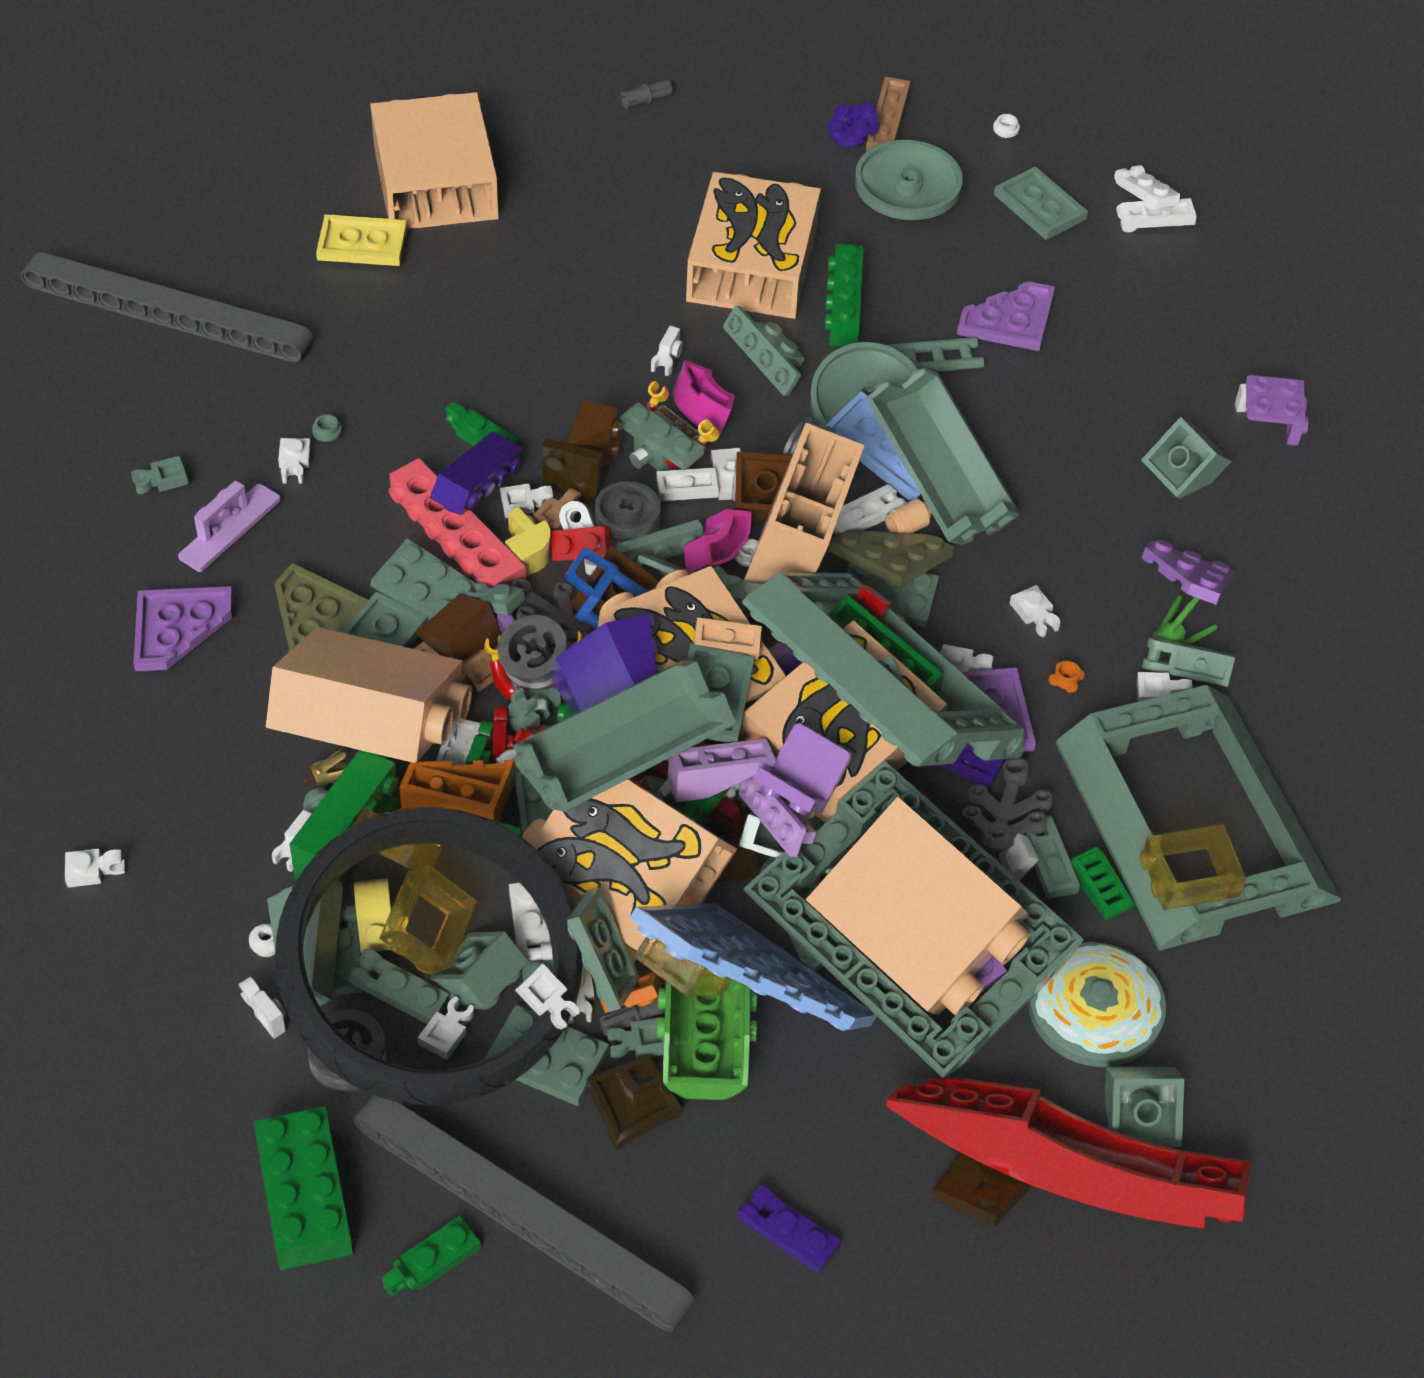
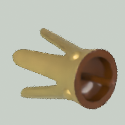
M339 749L324 761L321 760L308 766L311 777L304 780V783L313 780L316 788H325L328 784L335 783L347 767L346 763L341 762L345 759L346 753H341L342 749Z

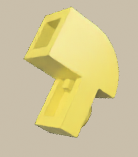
M519 507L508 511L509 532L513 537L505 541V546L526 566L527 578L543 569L550 560V527L546 520L536 524L530 515L526 516Z
M388 878L354 882L360 952L363 953L365 949H372L374 951L395 949Z

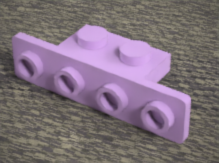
M235 480L226 489L221 490L215 499L207 506L202 507L194 516L198 537L178 554L179 560L196 571L202 572L280 502V495L261 484H256L249 492L245 493L244 485Z
M755 775L740 782L739 796L753 813L759 817L762 824L790 857L798 856L802 843L813 844L816 835L815 830L800 813L788 806L789 803L782 800L781 797L774 798L761 790L763 785L754 780Z

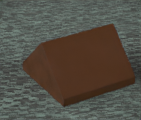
M458 594L416 632L439 655L462 660L463 662L478 650L484 649V643L487 638L492 649L498 643V635H502L490 604Z

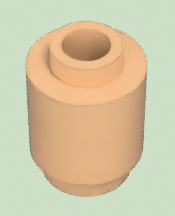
M914 499L891 510L890 514L885 517V522L889 532L914 533L930 524L932 514L925 502Z

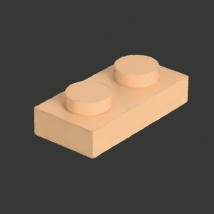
M697 618L694 644L755 657L754 660H758L762 626Z

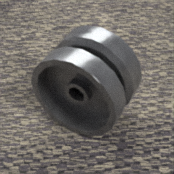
M621 481L610 484L600 491L595 500L596 526H610L611 546L613 547L615 544L660 531L661 502L652 489L638 482Z

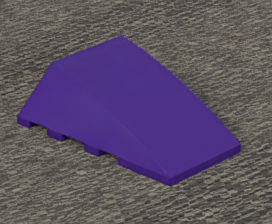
M646 614L606 622L556 657L552 683L574 714L659 672L656 670L655 655L658 654L657 643L652 639L651 627L654 626L653 615Z

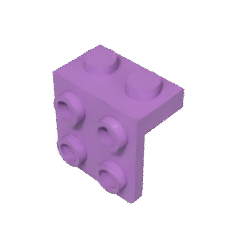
M1257 375L1247 376L1245 382L1246 417L1253 421L1286 424L1287 444L1299 445L1301 435L1306 434L1308 430V417H1305L1308 399L1304 396V380Z
M798 723L793 726L776 758L775 765L771 768L759 767L754 780L763 785L761 790L774 798H779L781 795L789 800L788 806L800 814L807 815L808 812L822 813L845 772L852 755L845 748L806 725Z

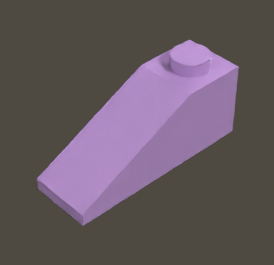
M766 738L692 747L669 758L667 781L675 802L706 799L756 775L759 767L770 768L774 766L776 759Z

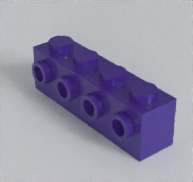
M492 431L438 474L430 499L444 506L449 512L460 516L469 508L474 509L481 498H487L496 486H502L509 475L514 476L521 465L519 456L522 448Z

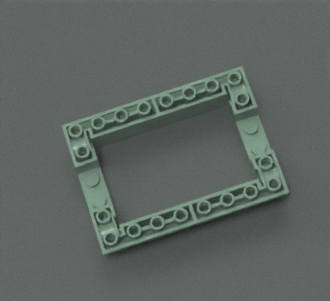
M779 572L742 601V604L751 611L750 615L752 618L765 624L772 630L771 634L775 639L786 643L793 650V655L798 660L811 666L815 670L814 674L818 679L830 684L837 691L836 694L841 700L852 704L859 711V716L865 722L878 728L882 732L881 736L885 741L897 746L904 752V758L912 765L920 767L953 764L967 743L973 747V752L976 756L986 761L1020 758L1022 755L1024 728L891 609H888L881 623L887 625L895 635L910 644L918 654L928 662L933 663L943 673L941 690L937 695L948 704L946 712H933L827 615L847 595L855 600L860 589L864 586L851 574Z
M1208 685L1091 713L1056 740L1055 744L1159 951L1220 935L1225 920L1275 907L1279 917L1282 918L1340 902L1341 897L1227 695ZM1178 727L1181 735L1186 739L1201 735L1203 731L1213 729L1218 743L1286 866L1183 894L1113 757L1126 754L1129 741L1134 737Z
M886 761L882 762L838 802L836 814L816 831L813 844H802L797 857H790L784 851L744 887V892L942 1078L963 1067L1059 972L1084 940ZM897 797L1029 913L1020 925L1031 935L1022 947L1024 950L1012 960L1009 971L970 1009L965 1006L951 1020L950 1026L942 1034V1028L800 897L810 885L858 842Z

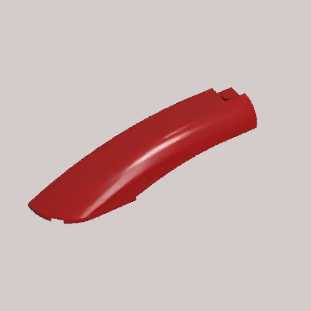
M964 1078L927 1079V1083L919 1084L915 1088L910 1083L895 1090L887 1099L886 1107L953 1149L1010 1177L1062 1197L1130 1216L1202 1229L1205 1227L1207 1216L1214 1217L1222 1222H1242L1246 1214L1252 1161L1177 1150L1109 1130L1040 1096L1041 1090Z

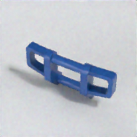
M583 548L578 553L565 574L566 580L587 596L574 618L581 623L583 621L587 622L595 629L598 628L599 615L594 613L592 609L600 600L611 581L625 591L632 593L634 597L646 593L648 590L618 571L619 567L612 562L610 563L588 548ZM582 559H587L604 570L594 588L576 575V569Z

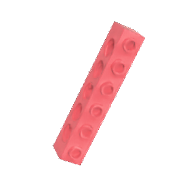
M420 458L389 474L391 486L389 493L394 502L400 503L407 510L409 517L413 521H418L424 527L427 536L432 540L435 539L441 545L446 556L449 558L453 557L466 576H471L477 583L487 584L488 588H493L497 584L509 586L515 579L526 580V566L470 509L460 516L449 512L444 506L430 499L437 476Z

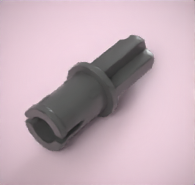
M663 80L650 85L644 83L639 88L621 92V101L626 109L645 102L650 104L654 99L670 95L673 88L669 80Z
M657 997L654 1002L646 1006L640 1007L636 1004L602 1016L599 1019L600 1028L607 1036V1031L612 1028L626 1030L630 1028V1022L654 1019L665 1015V1009H658Z

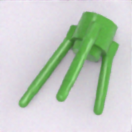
M1179 595L1153 636L1191 645L1217 630L1218 627L1214 624L1184 640L1186 631L1181 623L1200 599L1193 597L1178 617L1171 622L1183 599Z

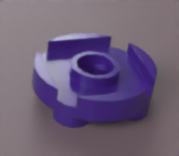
M870 102L853 106L841 105L835 109V115L830 119L827 126L832 141L835 140L839 146L850 147L863 143V137L868 134L871 137L874 136L880 128V119L874 105Z

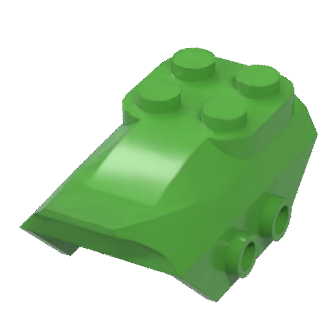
M666 966V988H659L658 1009H665V1017H658L657 1038L664 1039L663 1083L669 1091L685 1099L726 1100L740 1093L748 1086L749 1043L756 1042L757 1021L750 1020V1012L756 1013V992L750 991L747 985L727 976L725 978L719 977L707 968Z

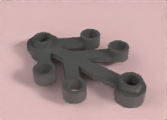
M515 579L509 584L511 587L523 589L525 600L519 605L521 607L518 608L516 620L529 615L549 617L561 627L569 629L567 630V639L572 642H577L578 631L583 639L596 630L587 622L583 621L582 624L574 619L572 606L569 605L573 592V587L566 582L555 584L553 597L557 600L558 608L533 593L531 584L525 579ZM531 604L545 614H536L533 608L526 605Z
M1011 758L1003 764V777L1007 783L1001 804L988 793V788L983 784L972 785L968 790L969 801L974 805L967 806L962 810L963 823L969 827H976L983 833L981 835V842L987 850L994 852L1005 851L1012 847L1014 838L1018 833L1023 834L1027 831L1041 833L1047 828L1046 815L1037 811L1051 809L1052 794L1049 791H1036L1031 797L1015 804L1019 787L1024 785L1029 778L1028 762L1022 758ZM975 805L985 807L996 818V821L993 823L989 822L982 816L981 809ZM1034 809L1037 810L1036 812L1029 813L1026 819L1009 826L1011 820Z

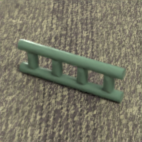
M977 337L887 344V346L907 356L917 369L927 368L935 372L984 368V358L973 357L971 348H978ZM959 350L962 359L946 360L943 351ZM932 352L934 361L918 362L916 353Z

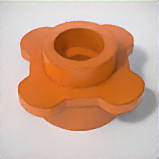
M1071 661L1057 663L1055 673L1049 676V683L1052 686H1059L1069 693L1076 692L1078 682L1084 679V671Z

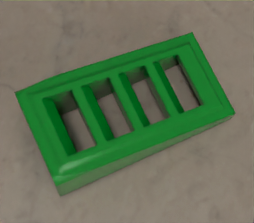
M1098 847L1090 849L1072 859L1071 864L1080 888L1106 921L1134 907V902L1109 861ZM1097 876H1100V877H1101L1100 879H1098V880H1096V881H1094V882H1093V880H1092L1093 878H1095V877H1097ZM1107 886L1110 888L1109 890L1103 893L1099 892V890ZM1115 896L1119 899L1110 905L1106 903L1107 900Z

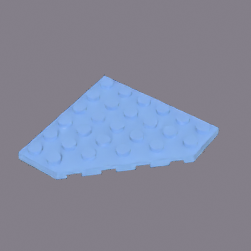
M717 903L636 907L629 918L639 925L637 930L642 935L652 940L658 939L666 944L665 950L672 956L681 960L686 958L702 965L719 977L725 978L727 976L747 985L754 992L762 996L770 995L786 1002L801 1013H811L828 1021L842 1031L871 1026L877 1017L861 1002L816 971H813L806 964Z

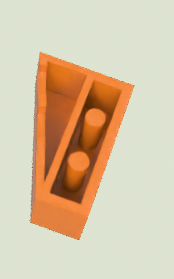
M474 760L473 764L452 765V761L410 762L399 787L401 809L410 808L412 810V808L442 807L462 810L500 822L515 784L514 760H504V764H483V760Z

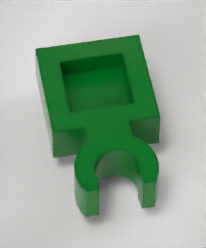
M481 721L478 734L475 735L467 756L466 764H473L474 760H483V764L492 763L493 752L489 751V748L493 743L492 731L494 723Z

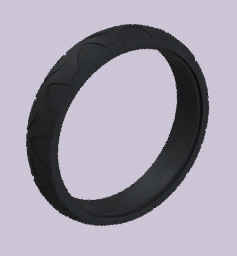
M442 807L412 808V810L406 808L377 815L342 832V835L335 837L324 846L304 868L292 887L293 891L287 897L279 920L275 941L277 982L289 1018L301 1039L328 1069L346 1082L377 1097L399 1103H411L414 1105L460 1103L482 1097L515 1081L546 1055L548 1049L558 1040L564 1028L562 1030L556 1028L551 1021V1013L546 1010L518 1040L503 1051L475 1064L453 1069L422 1070L407 1068L374 1057L348 1040L331 1023L318 1004L309 984L303 952L304 936L315 907L333 882L346 870L361 860L386 849L425 843L449 845L469 850L498 864L510 873L533 898L544 918L550 935L553 951V975L567 988L560 997L564 1001H571L576 1004L582 979V953L576 940H573L569 935L567 919L575 908L565 885L544 856L510 829L480 815L462 810ZM562 1010L561 1018L568 1023L571 1014L567 1010Z

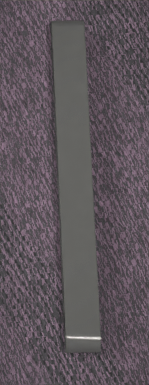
M37 252L21 272L23 282L33 289L289 362H299L313 341L312 333L300 324L44 252Z
M373 1095L353 1118L355 1126L368 1138L660 1329L672 1332L694 1303L693 1296L682 1285L399 1102Z

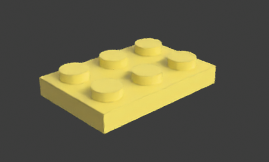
M324 215L316 251L317 260L400 266L407 232V220Z

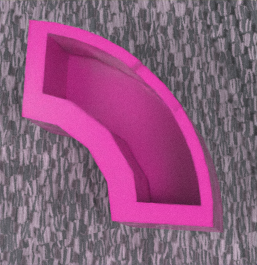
M685 360L673 387L675 404L680 411L697 426L703 420H709L713 424L712 427L715 426L719 430L720 437L731 412L735 395L725 391L716 383L712 377V370Z
M725 509L707 518L702 537L684 545L686 569L697 572L709 566L714 568L733 559L748 540L752 520L751 512Z

